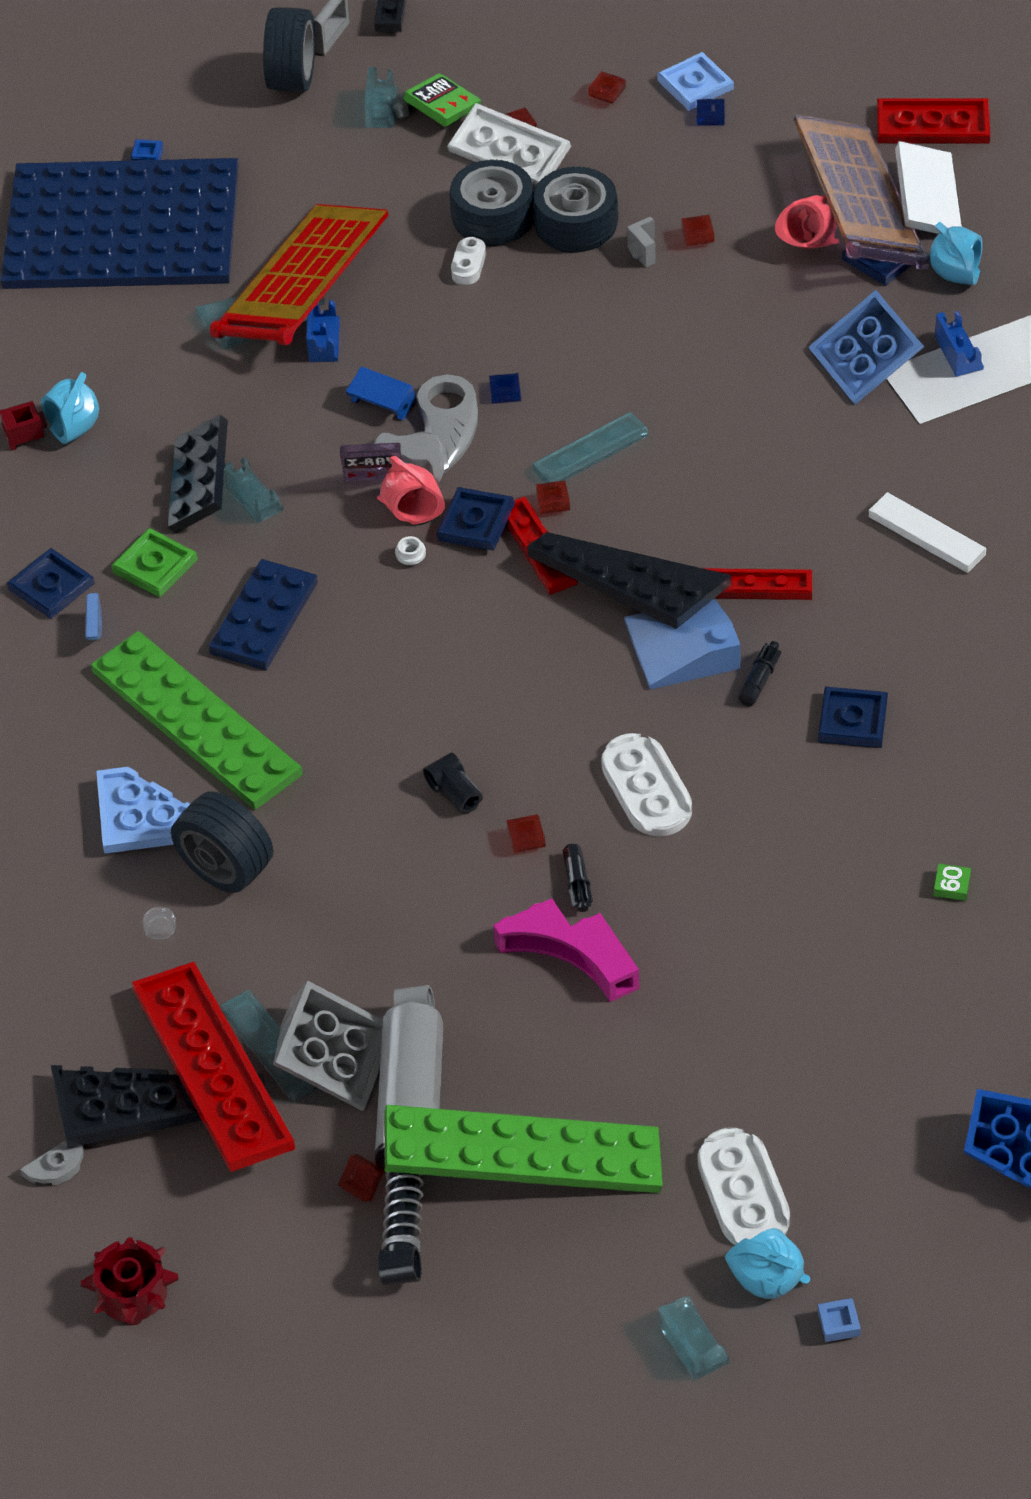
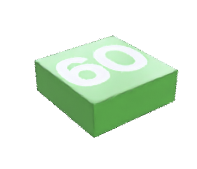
M938 863L933 896L966 901L971 868Z

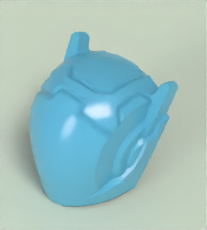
M938 222L935 227L940 233L936 236L930 249V262L933 270L938 276L947 281L976 285L980 275L978 266L983 247L981 235L961 226L947 228L944 224Z
M80 372L76 380L65 379L58 382L41 398V408L51 425L50 431L63 444H67L84 435L93 427L99 415V402L94 392L84 383L87 374Z
M777 1228L765 1230L750 1240L744 1238L725 1255V1260L737 1281L745 1290L759 1298H778L791 1291L798 1282L807 1285L811 1280L810 1276L804 1273V1259L799 1248Z

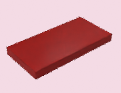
M877 98L878 144H898L899 141L909 144H990L989 98Z

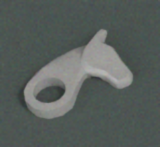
M449 374L432 377L423 383L419 389L417 403L425 431L407 436L381 433L373 443L375 456H398L404 463L425 468L433 475L436 482L440 483L443 474L451 469L469 448L479 420L473 385L463 377ZM445 392L458 394L464 399L461 404L449 409L438 408L430 403L433 397Z

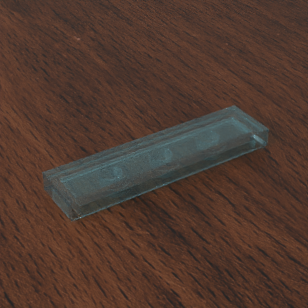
M629 412L533 463V471L549 488H552L648 436V428L632 412Z
M250 990L221 1005V1010L225 1017L292 1103L317 1089V1087L273 1065L280 1028Z

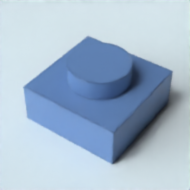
M853 1298L818 1304L817 1312L825 1342L860 1336L861 1328Z

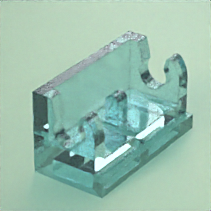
M376 67L368 68L364 98L366 127L393 128L395 110L393 111L392 105L395 97L398 95V86H395L394 74L391 70L387 72L388 79L381 80L378 78Z
M241 458L242 467L238 471H236L231 462L225 464L226 488L257 523L283 511L278 494L272 489L269 491L251 471L250 463L246 458Z
M686 1296L668 1305L659 1307V1327L693 1379L697 1380L729 1364V1358L723 1346L718 1345L697 1313V1309L692 1304V1299Z

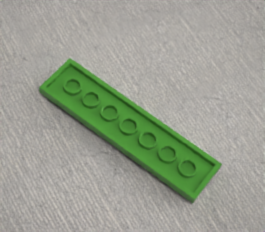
M140 631L131 635L91 664L92 672L254 810H257L303 775L302 766Z
M386 1105L384 1110L385 1172L660 1193L663 1186L659 1127Z

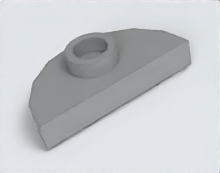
M65 1140L21 1168V1175L32 1184H36V1182L42 1184L52 1183V1186L64 1183L79 1172L84 1147L83 1145L67 1148Z

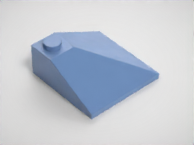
M875 290L808 348L856 405L924 348V346L878 291Z
M715 598L677 629L644 613L624 617L649 689L740 669L741 644L731 620Z

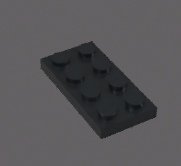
M221 414L204 421L198 427L181 434L175 439L168 528L175 534L222 509L228 420Z

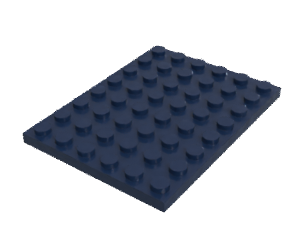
M238 158L16 163L1 275L2 289L230 284L239 171Z

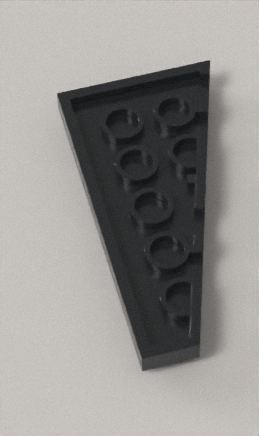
M549 532L544 533L528 545L527 556L675 629L731 585L732 575Z
M50 1065L67 1148L202 1121L179 1076L169 1074L168 1070L115 1068L111 1072L94 1071V1068L90 1066H81L80 1071L63 1070L62 1065ZM257 1073L267 1091L263 1074Z

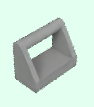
M329 0L314 19L315 53L325 56L350 23L347 0Z

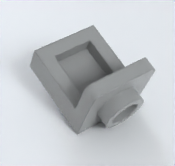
M652 217L627 227L628 249L633 258L638 259L646 268L656 263L655 221Z

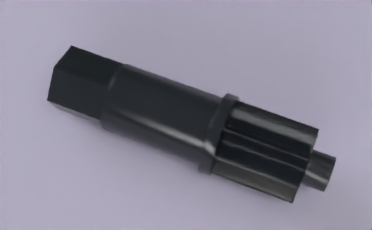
M777 642L765 643L758 657L754 660L753 668L738 696L742 704L750 707L754 705L770 674L773 673L774 667L782 651L778 650L779 644Z
M577 843L567 844L562 851L572 907L576 906V909H579L580 912H586L588 907H591L593 898L582 849Z

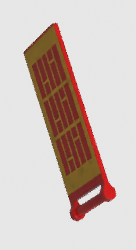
M316 204L221 319L212 322L210 325L211 337L222 339L224 336L268 340L277 341L279 345H289L297 328L389 216L388 210ZM256 327L277 328L278 330H276V329H266V328H256Z

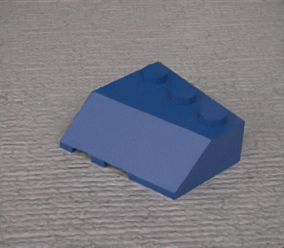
M977 1089L964 1154L1030 1189L1031 1099Z

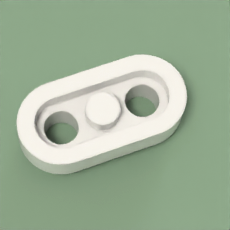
M467 237L458 243L451 264V275L454 282L460 285H470L480 278L486 257L485 243L481 239Z

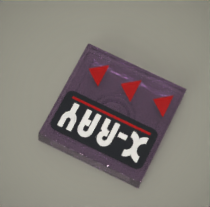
M401 444L341 445L340 459L344 482L383 480L388 470L392 467V463L389 461L390 457L397 456L403 461Z

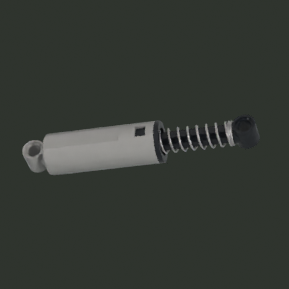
M430 985L395 989L394 1006L388 1009L383 1017L375 1164L384 1172V1110L386 1105L440 1108L443 1020L440 1013L435 1009L433 991ZM386 1172L388 1182L385 1185L387 1194L385 1196L386 1207L384 1209L386 1218L383 1221L385 1230L382 1234L384 1241L378 1257L379 1275L383 1285L419 1282L421 1280L420 1241L416 1238L421 1233V1229L417 1226L422 1220L421 1216L417 1213L422 1209V1204L418 1202L423 1197V1193L419 1190L424 1184L423 1180L419 1178L422 1176L421 1174Z

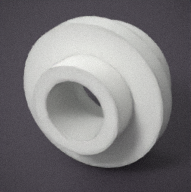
M408 536L399 541L395 549V555L402 564L414 565L425 558L426 549L420 539Z

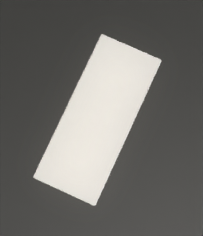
M1031 315L969 338L972 345L978 347L982 354L983 370L955 376L940 348L908 360L891 374L887 380L920 424L1030 384Z

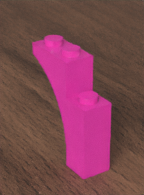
M551 898L542 903L533 904L527 910L513 916H507L498 923L493 924L494 941L500 953L535 952L564 960L586 973L600 987L610 1002L639 989V969L601 913L583 918L570 926Z

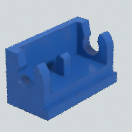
M329 300L328 310L319 309L318 302L308 315L306 341L309 362H338L340 316H337L336 305L332 300Z
M955 311V319L951 323H946L947 319L944 312L936 314L935 338L955 376L983 370L982 354L978 347L972 345L962 326L963 319L961 314Z
M362 366L346 390L347 396L352 397V402L358 403L362 399L391 410L397 415L399 420H404L417 402L412 385Z

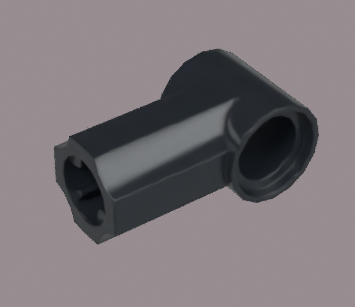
M450 752L423 768V775L434 792L441 791L460 813L466 812L468 814L474 811L483 800L482 792L467 777L461 761L454 753Z

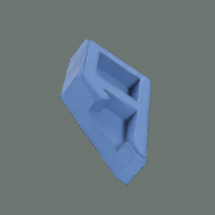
M92 593L86 596L85 639L97 640L102 637V610L99 594Z

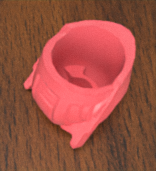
M826 195L803 198L787 206L775 223L777 236L786 243L803 249H815L838 244L839 239L834 238L837 228L836 219L831 207L826 203Z
M397 456L390 457L389 461L392 463V467L388 470L382 481L380 495L377 496V499L385 504L386 508L397 519L409 522L412 525L428 522L442 514L445 509V502L433 475L418 465L404 463Z

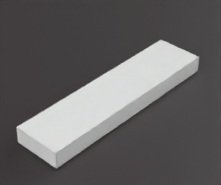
M888 492L869 509V517L966 573H969L986 556V548Z

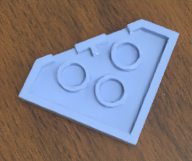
M130 767L96 771L104 854L174 844L170 834L171 827L190 803H182L173 797L172 792L153 781L151 783L139 777L138 772Z

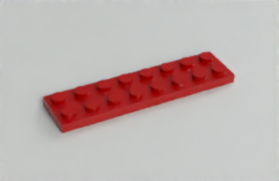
M193 961L133 981V992L229 1171L233 1172L295 1150L292 1135L195 962Z

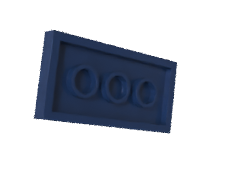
M261 559L210 643V654L267 670L317 585V575Z

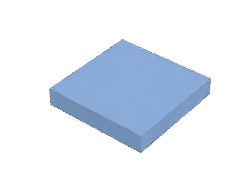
M703 52L657 73V81L688 111L734 89V81Z

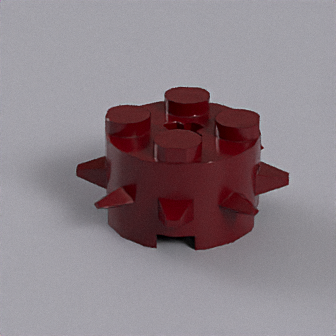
M133 1237L127 1238L124 1244L120 1245L119 1241L104 1248L101 1252H95L94 1256L96 1259L93 1264V1274L81 1280V1287L92 1290L97 1294L98 1302L93 1310L95 1314L104 1311L106 1315L117 1321H123L128 1326L138 1325L142 1320L153 1315L159 1309H164V1301L167 1298V1286L178 1281V1273L163 1269L161 1258L166 1251L164 1247L155 1250L153 1246L141 1240H136L137 1244H135Z

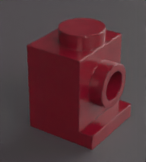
M33 401L0 410L3 432L11 451L16 450V445L44 437L43 429L47 428V422L43 411L37 412Z

